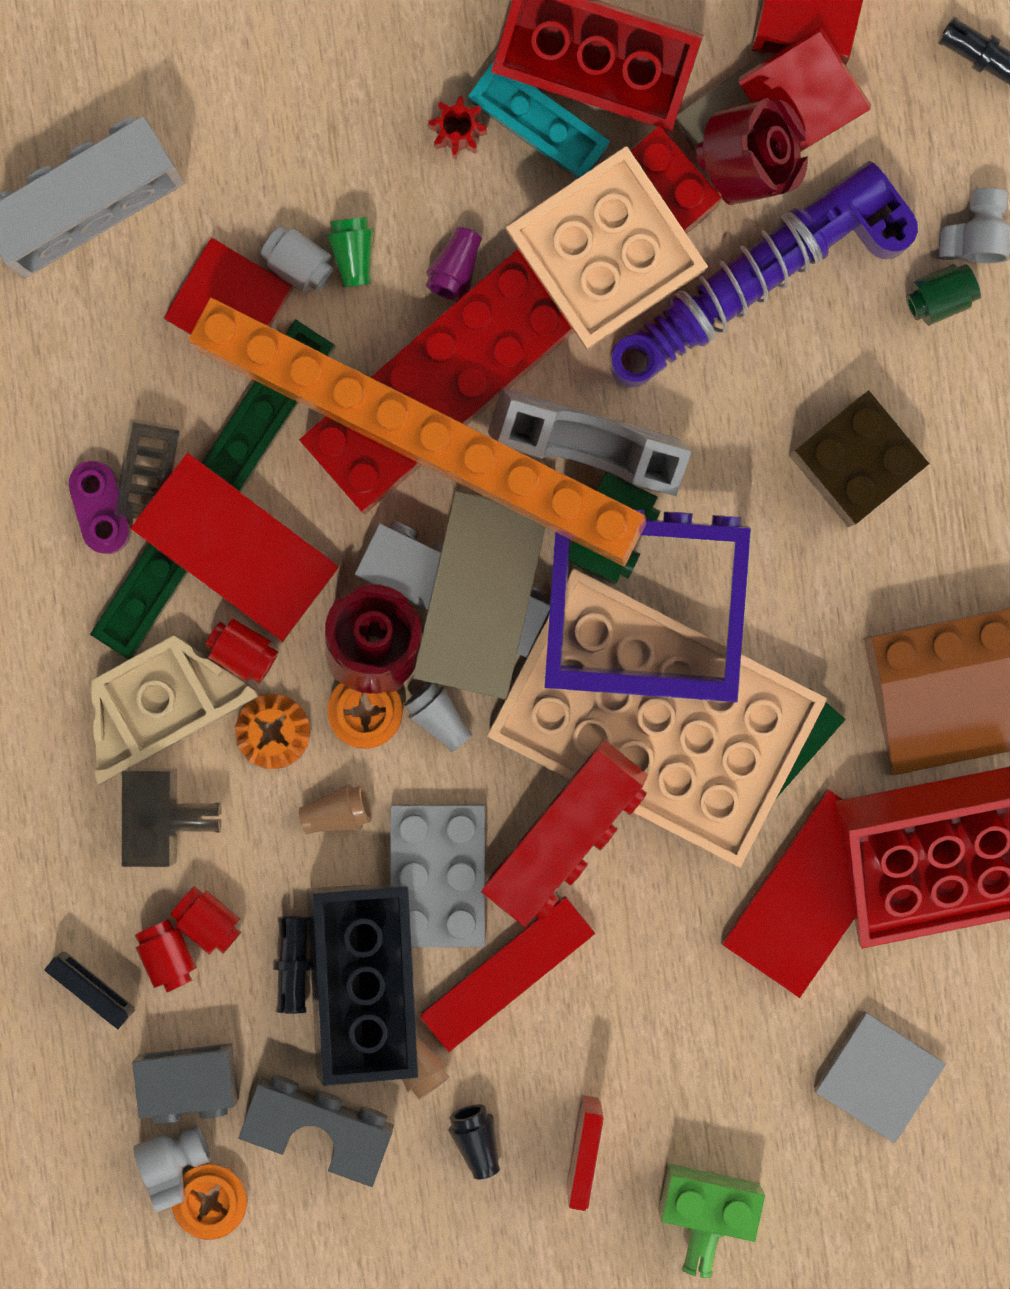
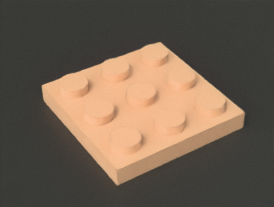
M627 146L506 227V232L586 350L614 333L708 268V265Z

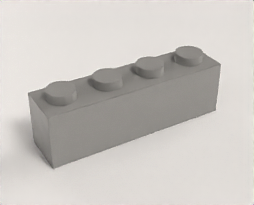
M393 520L390 528L379 523L355 575L373 584L391 587L401 592L408 601L428 610L443 543L436 541L433 548H430L415 541L419 533L418 531ZM534 587L531 590L517 654L527 657L550 610V605L543 603L546 593Z

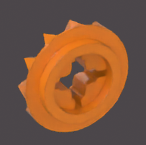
M339 683L330 696L327 708L329 724L336 736L344 743L361 749L375 748L389 741L399 729L402 721L403 706L398 691L377 694L366 693L370 705L378 706V708L386 707V712H379V715L371 716V724L368 725L369 732H365V724H362L361 717L345 714V710H352V707L360 705V698L363 697L362 692L352 690Z
M267 694L255 698L242 708L235 724L238 748L249 762L265 769L284 768L296 762L305 752L310 740V723L305 711L296 701L284 695ZM285 715L286 718L282 722L283 726L280 732L285 736L284 739L289 745L287 746L283 742L279 743L276 740H272L260 748L259 745L263 741L261 738L265 732L256 719L258 718L262 722L266 721L271 724Z
M212 1162L191 1167L183 1174L184 1202L172 1206L174 1217L181 1228L188 1234L205 1240L219 1239L233 1232L242 1222L247 1208L248 1199L244 1182L232 1172L230 1167H222ZM218 1184L221 1187L218 1191L220 1194L217 1200L223 1205V1208L212 1207L209 1212L206 1211L203 1218L200 1217L199 1214L202 1210L203 1200L198 1196V1193L201 1191L208 1194Z

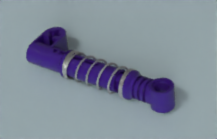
M867 161L803 209L793 208L789 212H785V215L781 216V225L769 234L761 230L763 238L748 249L741 245L742 253L728 264L720 260L719 264L722 268L709 278L705 279L699 275V280L702 282L696 286L699 297L691 296L685 291L679 290V293H675V296L669 299L668 308L663 310L665 317L658 314L654 317L655 324L650 321L644 324L645 332L639 328L631 335L621 339L615 346L610 358V371L614 379L627 387H639L646 384L653 376L667 367L665 360L673 363L677 360L675 353L680 356L686 353L684 346L692 349L694 346L704 347L712 343V340L716 338L715 331L725 333L727 322L735 316L746 318L750 305L756 301L766 303L769 291L776 286L786 288L789 283V277L797 271L800 273L808 272L810 263L818 265V262H822L828 256L829 248L853 230L874 256L881 259H893L901 255L915 241L918 233V222L913 212L881 169L872 161ZM887 205L892 212L884 221L880 220L870 227L865 220ZM896 225L900 232L896 237L892 236L886 240L881 232L886 227L889 228ZM715 319L723 324V329L717 328L714 325ZM628 350L640 351L647 360L646 369L640 373L627 371L621 362L623 353Z

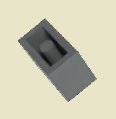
M232 1043L139 1054L132 1061L139 1119L152 1117L153 1124L176 1122L181 1120V1114L199 1112L200 1118L221 1117L227 1115V1108H233L239 1099Z

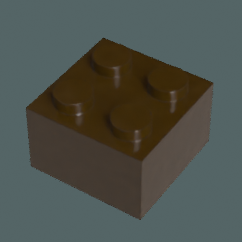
M869 390L789 454L791 459L847 527L860 522L930 464Z

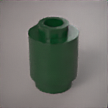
M952 264L912 281L910 284L911 293L906 294V301L914 319H923L928 326L970 309L972 302L981 298L977 279L967 264L960 267Z

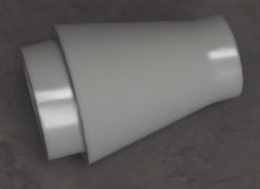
M428 682L417 690L404 704L405 708L410 712L408 718L443 743L450 752L462 746L472 735L465 726L444 687L438 688L435 683Z

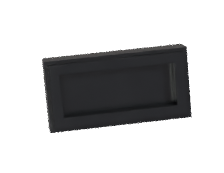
M62 951L55 956L44 969L45 972L117 1030L125 1024L135 1011L133 1005L66 951Z

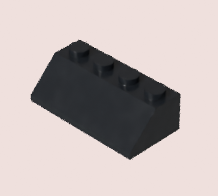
M350 885L307 888L317 1078L323 1086L418 1078L408 886Z

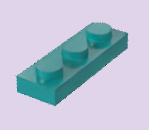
M493 61L469 94L468 102L475 107L480 106L482 112L574 178L578 179L592 170L609 147L610 141L534 86L491 73Z

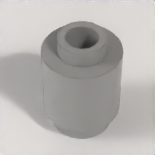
M283 226L278 227L267 239L261 250L260 256L267 261V267L304 294L312 288L319 291L333 272V267L329 265L331 254L296 229L287 230Z

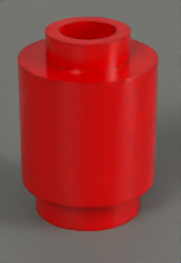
M234 618L227 625L219 622L205 646L212 649L208 657L210 660L247 682L251 678L259 684L263 681L279 654L278 650L270 646L272 641Z
M195 886L191 888L170 913L178 921L176 927L209 955L215 949L224 954L242 933L235 927L240 918L209 891L206 890L202 893Z
M170 919L135 934L139 946L135 948L154 988L163 985L166 993L193 981L189 972L196 969L197 966L181 931L178 928H173Z

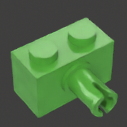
M672 1164L667 1165L658 1211L661 1222L686 1227L691 1230L685 1262L682 1266L683 1272L696 1276L700 1258L698 1267L700 1277L711 1278L719 1237L729 1236L752 1242L756 1241L765 1199L760 1183Z

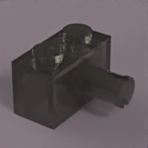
M130 768L122 771V867L172 866L177 862V836L179 832H221L222 819L202 818V816L221 815V803H179L177 799V768Z

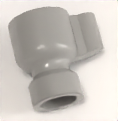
M997 188L972 190L970 192V210L974 213V218L966 223L950 225L940 229L939 259H964L976 263L1008 261L1010 259V225L1003 220V214L1008 210L1009 192Z
M199 1126L183 1131L178 1139H172L167 1135H160L134 1145L133 1148L140 1175L148 1188L156 1213L184 1202L185 1194L182 1172L186 1165L197 1167L211 1162L210 1151Z

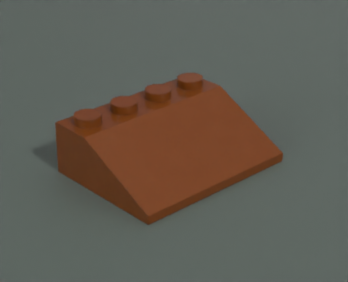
M1010 607L863 638L891 774L893 776L1010 752Z

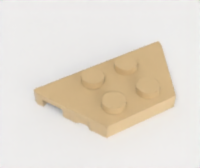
M177 635L165 639L91 680V697L94 706L93 741H95L96 745L95 780L98 785L108 781L259 697L258 692Z

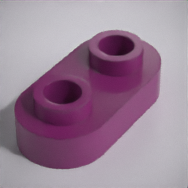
M96 461L84 462L72 471L68 484L83 539L88 547L96 552L103 554L117 553L128 544L132 531L117 476L105 464ZM90 476H96L100 481V487L95 493H88L84 488L85 480ZM103 521H109L113 526L112 535L106 539H102L97 532L99 524Z

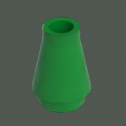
M368 218L330 221L331 233L327 234L342 277L343 287L371 284L370 264L373 228L369 229Z

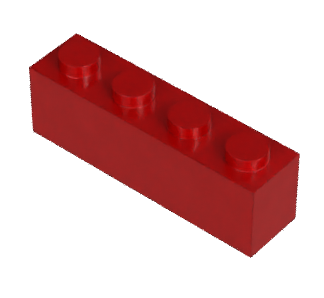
M603 739L491 874L481 893L524 927L529 924L534 916L543 920L559 900L554 894L564 881L571 886L587 867L588 863L583 858L590 849L595 846L599 851L602 850L618 829L612 824L622 811L631 815L646 797L647 792L642 787L648 774Z

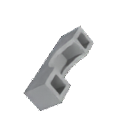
M503 387L488 429V434L492 439L518 452L539 458L552 456L582 462L617 475L631 484L673 496L677 495L692 452L679 438Z

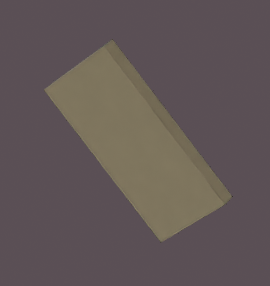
M455 491L413 679L507 700L546 527L489 498Z

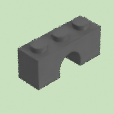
M272 1075L271 1079L261 1078L238 1139L283 1155L290 1136L297 1129L305 1126L319 1127L329 1134L334 1145V1154L328 1172L373 1188L394 1128V1124L386 1122L387 1116L384 1113L368 1107H361L358 1112L341 1106L343 1103L341 1098L324 1091H316L315 1096L297 1090L299 1085L297 1082L280 1075Z

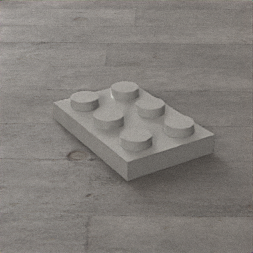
M391 804V886H408L411 947H485V895L481 893L485 885V805Z

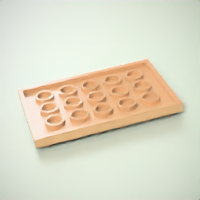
M573 568L567 580L561 665L724 677L726 646ZM548 617L487 737L568 779L572 778L600 742L605 739L648 774L642 787L647 792V795L635 809V814L741 868L828 698L742 654L738 702L544 688L549 629Z

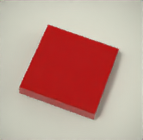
M821 26L739 77L738 83L750 101L769 98L772 101L781 99L793 108L802 123L806 141L799 142L800 152L871 110V103Z
M211 237L163 319L191 335L210 298H213L271 327L294 287Z
M582 1095L566 1187L569 1208L586 1211V1208L588 1209L604 1120L601 1101L596 1097Z

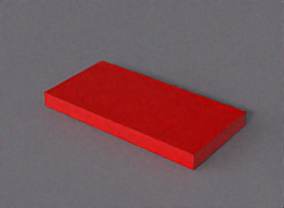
M188 452L130 527L131 530L282 642L339 568L337 564Z
M829 789L824 792L721 942L724 947L798 998L805 992L855 919L835 801L843 799ZM882 868L879 871V874L875 880V883L868 896V899L878 886L880 879L884 874Z

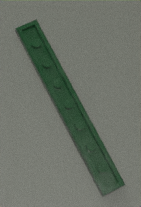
M296 319L285 334L328 357L336 347L335 344ZM254 381L202 461V464L241 492L299 402ZM149 543L90 635L126 659L133 658L189 572Z

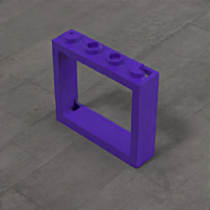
M634 509L642 514L645 512V510ZM665 511L663 520L646 519L647 524L641 534L644 536L734 542L724 677L561 665L570 539L555 532L544 688L738 702L751 528L749 526H741V517L712 515V524L692 522V513Z

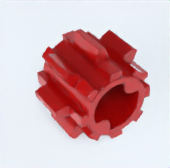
M462 96L458 97L456 105L450 107L440 101L438 109L441 117L428 120L429 129L436 131L438 137L433 142L435 149L448 146L451 148L453 159H457L459 150L465 148L474 154L477 153V145L474 139L487 135V127L477 122L482 113V108L477 106L468 109L464 106ZM453 119L458 124L466 121L471 126L469 132L463 136L457 131L449 135L445 131V127Z

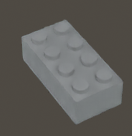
M144 116L137 120L134 117H128L119 121L110 128V136L95 145L92 141L77 146L68 153L67 157L69 160L54 169L51 166L38 169L27 177V185L12 194L9 190L0 192V256L9 268L25 279L185 184L158 136Z

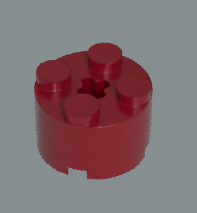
M769 98L759 99L717 111L708 121L704 139L696 148V157L700 167L707 170L712 183L728 205L742 204L794 191L802 183L808 165V156L801 158L799 142L806 141L802 123L793 108L781 99L774 101Z
M363 585L355 588L354 592L342 599L340 597L332 605L325 623V654L331 674L338 682L358 692L377 694L399 690L412 675L420 649L421 621L417 612H415L413 607L407 602L408 599L401 592L384 585ZM370 636L379 638L375 643L369 642Z

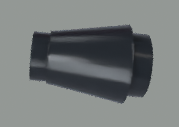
M481 1104L470 1105L455 1111L449 1117L451 1126L448 1131L469 1170L472 1172L473 1178L481 1180L494 1176L500 1171L493 1115L487 1113L486 1107Z

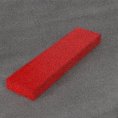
M565 896L555 904L543 920L537 918L422 1011L419 1016L446 1050L450 1052L595 935V932Z

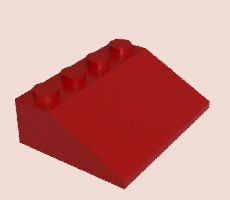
M1010 766L835 801L838 832L861 949L1010 919ZM882 868L884 874L882 875L878 886L869 897L871 890L875 884V881L879 875V872Z

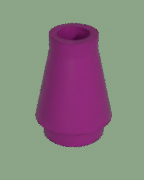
M457 227L452 238L426 271L429 277L426 287L438 296L452 301H458L463 293H468L482 237L468 228Z

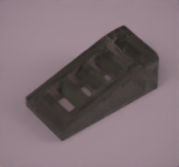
M130 419L115 515L137 519L147 505L129 502V493L154 497L170 476L180 433L176 427ZM140 436L164 440L163 449L139 445ZM136 456L160 459V468L136 464ZM133 474L157 478V487L132 483Z

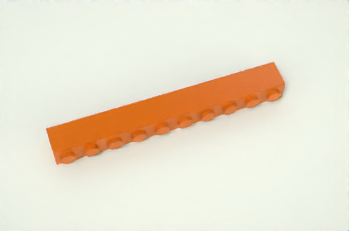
M210 298L188 339L200 353L622 566L626 565L647 524L644 514L213 298Z

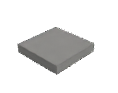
M864 1011L814 1088V1091L893 1143H896L946 1064Z

